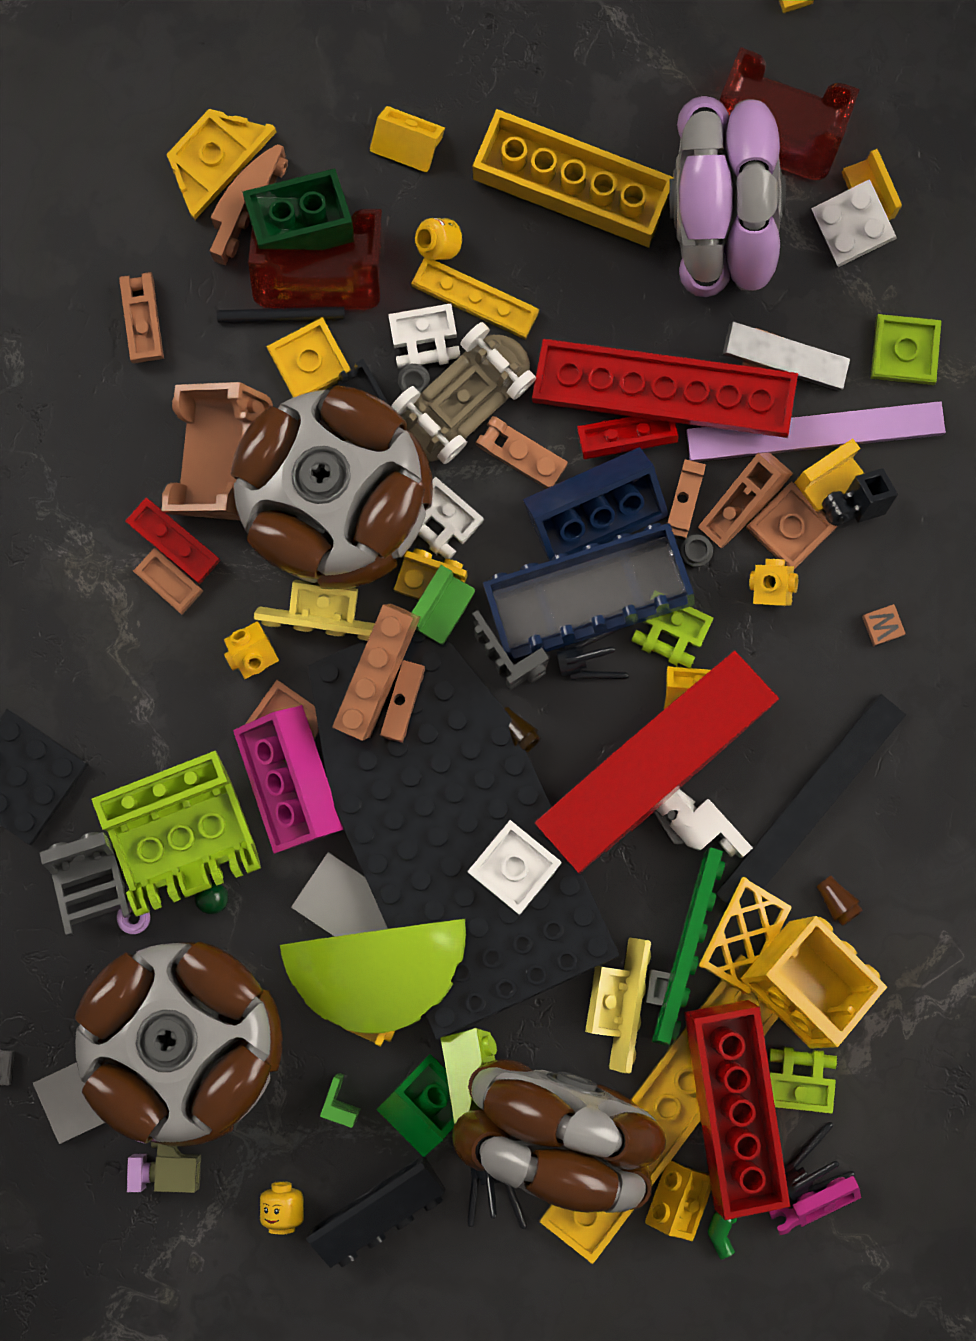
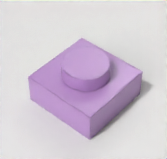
M133 1154L128 1157L127 1192H141L146 1188V1183H151L149 1180L151 1163H147V1154Z

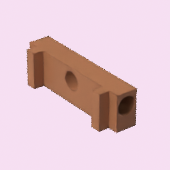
M687 459L683 462L668 523H670L676 538L683 540L687 538L706 464ZM685 495L687 502H679L677 496Z
M405 660L402 661L381 730V737L403 743L419 687L424 677L425 666ZM399 696L405 698V702L402 705L395 704V699Z

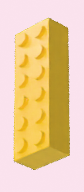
M498 109L495 111L473 164V180L648 248L670 197L669 180L673 179L670 175Z

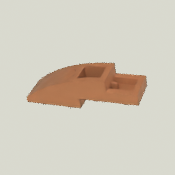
M277 144L253 160L234 179L219 200L211 216L214 228L219 230L210 249L211 256L215 262L226 266L229 257L233 258L239 247V240L237 238L241 229H246L250 223L242 191L274 184L278 177L282 178L288 166V159H286L283 146Z

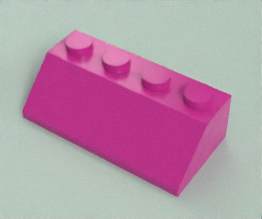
M303 705L272 712L233 730L274 854L344 830L334 806L332 792Z

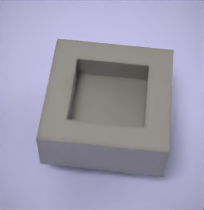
M648 970L646 993L644 996L645 1004L662 1006L671 973Z

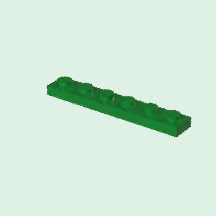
M710 847L704 852L653 1035V1043L666 1046L670 1044L671 1039L676 1040L681 1027V1021L677 1020L680 1007L685 1008L690 995V989L686 988L689 975L693 976L699 962V956H695L697 944L703 943L707 933L708 925L703 923L706 911H712L716 900V893L712 892L714 882L721 879L725 867V862L721 861L723 853L721 850Z

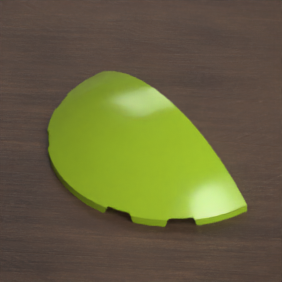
M465 919L280 945V950L292 985L295 986L305 1003L315 1013L346 1030L370 1034L385 1033L407 1027L419 1021L423 1014L432 1006L438 1005L447 995L453 985L451 979L457 964L463 960L466 939Z

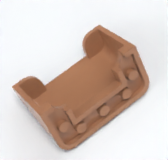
M241 382L175 385L172 408L177 417L187 423L180 483H170L166 486L162 493L161 511L171 515L240 520L234 498V483L236 479L230 474L232 462L238 444L247 428L269 406H273L270 397Z

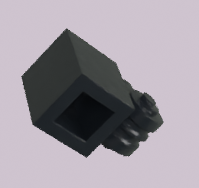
M884 468L855 476L845 494L842 491L830 493L823 500L822 506L827 511L825 515L826 520L832 525L838 526L852 519H856L860 523L885 515L898 496V493Z

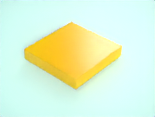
M323 317L266 346L293 397L313 391L325 390L340 380L339 374L342 371L346 373L351 371Z

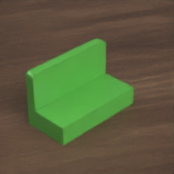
M440 565L412 613L421 616L415 630L443 645L474 596L475 589L455 578L450 569Z
M337 1073L332 1080L320 1117L352 1128L357 1122L361 1108L336 1100L345 1076L344 1074Z

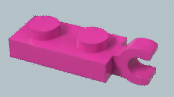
M854 1176L847 1179L839 1177L831 1181L826 1189L816 1194L812 1191L800 1196L797 1199V1203L793 1204L792 1209L782 1208L769 1211L771 1219H775L778 1216L786 1218V1222L777 1227L779 1235L789 1233L795 1226L801 1225L803 1227L860 1199V1188Z

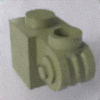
M151 1142V1147L157 1148L156 1162H151L149 1172L150 1182H155L154 1191L195 1193L200 1186L201 1154H182L178 1146Z

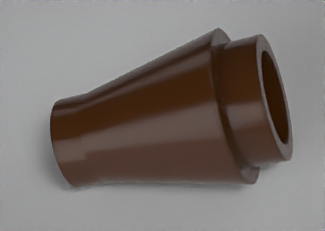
M832 875L816 887L821 893L834 922L838 920L841 926L849 923L863 911L859 906L860 901L840 885Z

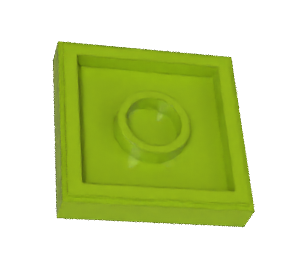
M878 314L875 322L871 379L935 385L937 381L941 320Z

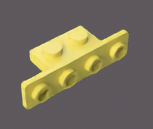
M294 580L292 583L289 611L258 607L254 612V619L261 620V624L265 626L280 627L282 623L294 625L293 629L303 632L313 631V628L326 630L325 633L331 636H344L345 633L357 634L358 639L368 641L375 623L355 620L358 589H322L319 583Z
M631 937L628 939L624 970L602 966L595 967L585 1032L614 1036L609 1068L628 1074L631 1073L632 1065L636 1059L635 1044L637 1032L641 1026L640 1011L642 998L646 993L645 978L647 965L651 959V942Z

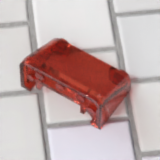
M740 47L719 101L723 103L729 116L734 110L735 105L740 101L755 99L765 103L772 112L778 127L781 169L812 180L825 178L830 172L844 137L860 89L843 83H834L825 90L823 98L764 77L766 71L765 59L756 52Z
M360 209L354 212L351 216L354 242L325 250L259 249L252 227L248 265L254 301L265 308L344 307V309L366 310L376 307L380 302L382 209Z

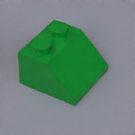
M431 1054L376 1109L423 1157L434 1149L455 1125L446 1069Z

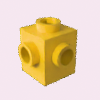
M765 559V565H755V571H751L749 579L750 590H754L753 604L792 605V593H796L798 589V574L794 573V566H785L784 559ZM773 578L776 580L775 586L772 584Z
M258 621L243 629L236 630L232 635L224 639L229 650L224 653V656L233 671L239 669L244 679L261 673L265 668L279 661L271 642Z

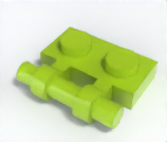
M654 591L651 600L664 594ZM687 607L643 621V623L652 626L649 634L647 635L636 629L631 641L643 646L641 650L648 653L653 651L668 658L669 663L676 666L679 663L691 668L695 656L684 652L687 644L697 648L701 647L714 618L692 607ZM661 631L678 639L675 647L657 639Z
M784 1046L782 1050L770 1048L769 1062H777L782 1065L781 1073L770 1072L775 1107L833 1114L836 1080L823 1078V1068L836 1069L837 1056L826 1055L824 1051L813 1050L812 1053L794 1051V1047ZM793 1066H811V1076L793 1074Z

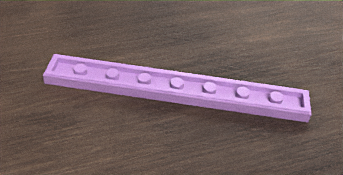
M940 401L793 417L790 422L788 438L711 427L687 429L686 437L689 460L701 462L756 456L757 453L774 454L839 447L852 438L857 444L940 436L944 435L946 431L942 402Z

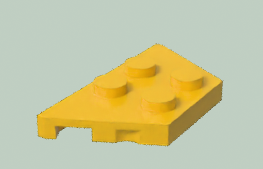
M208 109L167 153L188 210L194 220L199 217L277 133L273 125L266 123L264 126L249 122L248 118L236 115L227 116L224 112Z

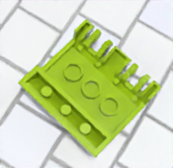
M216 750L91 799L102 830H106L109 833L130 890L126 892V895L136 917L150 912L148 898L154 910L162 907L158 890L162 887L167 886L169 897L173 902L181 900L179 886L184 897L187 898L212 888L210 874L216 885L224 883L220 865L226 862L230 863L231 872L236 878L243 876L240 862H243L247 873L261 869L256 846L232 782Z

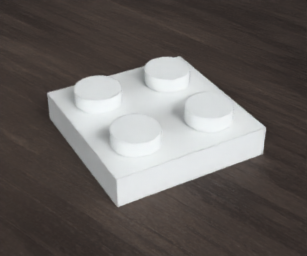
M870 179L811 208L838 267L897 239Z
M510 820L468 870V873L520 915L561 866L562 862Z

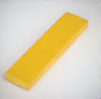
M425 257L411 283L413 288L448 304L451 303L452 306L525 340L539 314L538 308L436 260H429Z

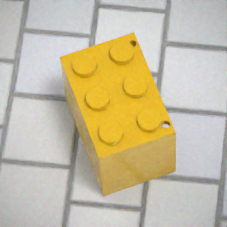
M817 916L789 921L740 978L810 1049L838 1047L887 988L880 980V974L877 970L868 964H864L856 956L857 952L854 947L846 941H841L832 932L833 927L831 924Z

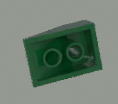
M335 168L242 191L259 249L325 250L354 242L352 219Z

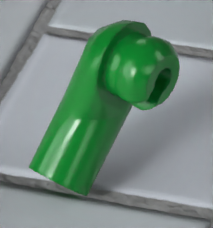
M716 1211L708 1226V1235L719 1258L725 1259L735 1253L727 1236L732 1224L736 1223L737 1218L724 1220Z

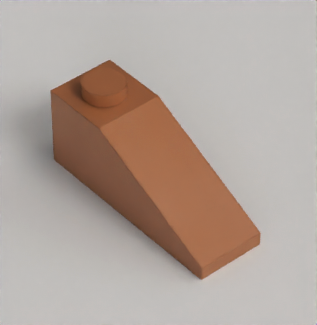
M757 453L698 528L720 548H723L775 497L793 475V472L771 453Z

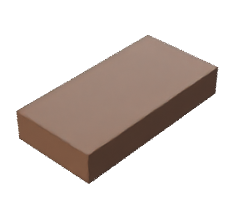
M155 547L133 570L136 575L181 615L203 593V590Z

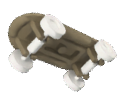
M483 322L477 324L462 339L460 345L466 352L420 393L412 386L404 391L391 406L406 421V430L411 431L417 438L427 456L428 462L440 460L443 464L451 461L467 444L465 439L510 397L513 400L517 399L536 380V376L529 370L530 362L524 348L514 339L504 335L493 334L486 336L490 329Z

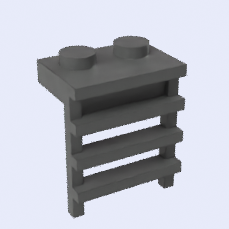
M477 610L472 613L476 619L473 621L476 626L474 628L475 638L478 642L482 639L485 640V654L488 658L493 655L496 657L497 661L495 663L498 674L504 671L507 674L506 686L509 691L526 680L531 684L546 674L545 671L547 670L549 658L543 648L513 665L480 612Z
M90 832L81 836L79 840L70 843H56L51 845L48 850L39 852L42 865L52 874L67 937L74 935L73 924L119 909H121L124 918L131 916L129 901L124 890L125 885L120 873V864L117 861L113 844L104 832ZM113 873V881L67 896L64 894L63 889ZM117 891L118 899L69 914L68 912L69 906Z

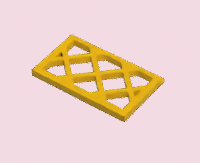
M742 877L699 963V967L706 969L745 994H750L751 989L737 979L734 968L748 963L750 967L780 933L792 907L750 882L746 877ZM746 888L753 892L756 904L741 908L739 900ZM774 905L781 909L773 925H769L765 906ZM758 909L763 928L748 932L743 913ZM736 915L741 934L726 939L724 930L731 916ZM764 933L766 942L760 954L754 956L749 937ZM743 939L748 958L732 962L728 943ZM721 946L726 965L720 967L709 963L715 948Z

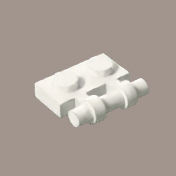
M451 303L388 314L394 348L407 346L408 350L407 355L396 356L398 369H402L408 364L424 365L439 362V365L449 364L448 360L460 357L459 346L446 348L445 339L457 338ZM435 341L436 350L418 353L417 344Z
M435 477L432 480V506L425 511L426 516L418 535L430 545L429 549L436 555L441 554L445 559H451L456 550L447 544L449 540L455 537L460 543L464 544L483 523L484 518ZM431 518L444 528L439 536L426 525Z

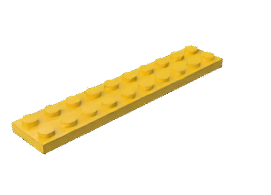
M740 954L735 962L746 959V957ZM749 963L734 968L737 979L741 982L743 981L740 978L750 968ZM722 979L699 1008L703 1009L749 1000L760 1006L764 1036L778 1018L752 990L750 994H745ZM686 1027L630 1099L639 1108L647 1111L665 1132V1150L654 1163L647 1166L652 1185L701 1121ZM550 1205L539 1222L593 1264L633 1210L616 1213H606L604 1211L586 1213Z

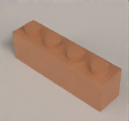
M393 604L382 605L332 726L333 728L362 741L371 737L421 616Z

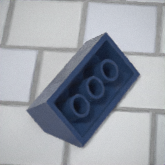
M640 447L523 499L531 524L549 561H551L552 557L561 553H569L570 555L580 552L583 547L592 543L602 545L611 542L613 538L620 534L632 533L669 516L654 465Z

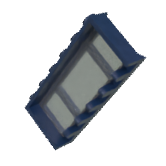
M661 523L647 526L642 532L633 535L630 533L620 534L613 538L611 542L602 545L592 543L583 547L580 552L570 555L569 553H561L552 557L551 561L539 565L538 563H529L522 566L520 571L510 574L498 573L491 576L488 581L483 582L503 649L512 663L523 660L540 648H543L545 652L552 651L695 605L694 592L670 523L664 525Z

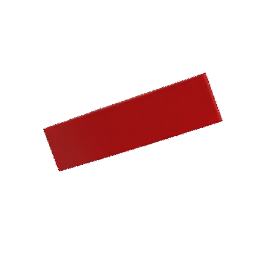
M733 651L542 815L535 824L580 874L601 854L612 848L629 831H633L780 698L736 651Z

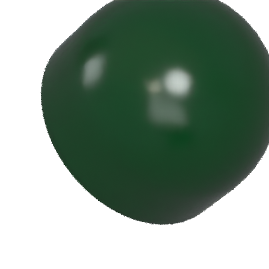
M211 881L212 888L195 894V904L203 913L217 914L225 909L229 896L222 884L216 885L215 882Z

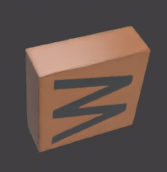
M894 604L862 616L873 647L906 634Z

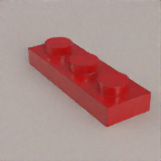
M631 416L577 426L583 460L628 452L639 447L644 449L678 443V432L675 422Z
M147 497L125 521L198 584H201L221 561L220 558L165 512L161 511Z

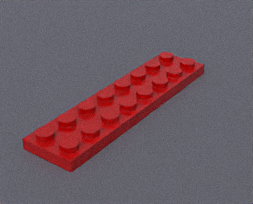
M543 339L532 402L788 438L798 373Z

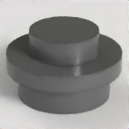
M419 364L406 365L398 375V384L403 392L414 386L421 393L430 383L428 371Z
M692 535L684 540L680 553L686 564L692 567H701L710 561L713 555V547L706 537Z

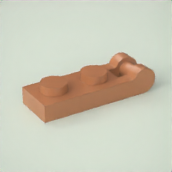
M152 272L142 273V277L130 278L129 275L121 276L120 288L130 361L133 364L164 359ZM143 290L144 295L133 297V291Z
M492 416L487 423L489 428L484 436L480 435L475 444L483 451L546 489L554 486L566 469L568 462L509 427L499 418ZM499 435L507 439L502 448L494 443Z

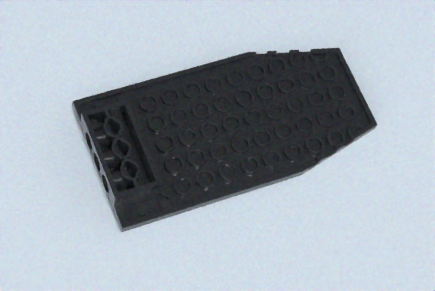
M415 630L403 660L425 666V671L403 743L380 736L400 668L370 738L362 741L332 727L368 641L363 640L308 665L326 777L332 792L334 806L387 928L392 929L465 919L466 939L462 962L457 964L451 979L453 985L438 1005L432 1006L425 1013L435 1038L438 1040L589 972L590 969L620 955L582 872L579 874L535 824L551 808V805L526 750H523L519 744L515 746L509 730V725L512 722L509 714L448 639L441 645ZM402 696L395 699L396 705H402L405 702V698ZM510 820L562 862L561 866L520 915L468 873V870Z

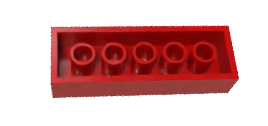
M745 1000L684 1012L714 1209L724 1220L790 1207L760 1006Z

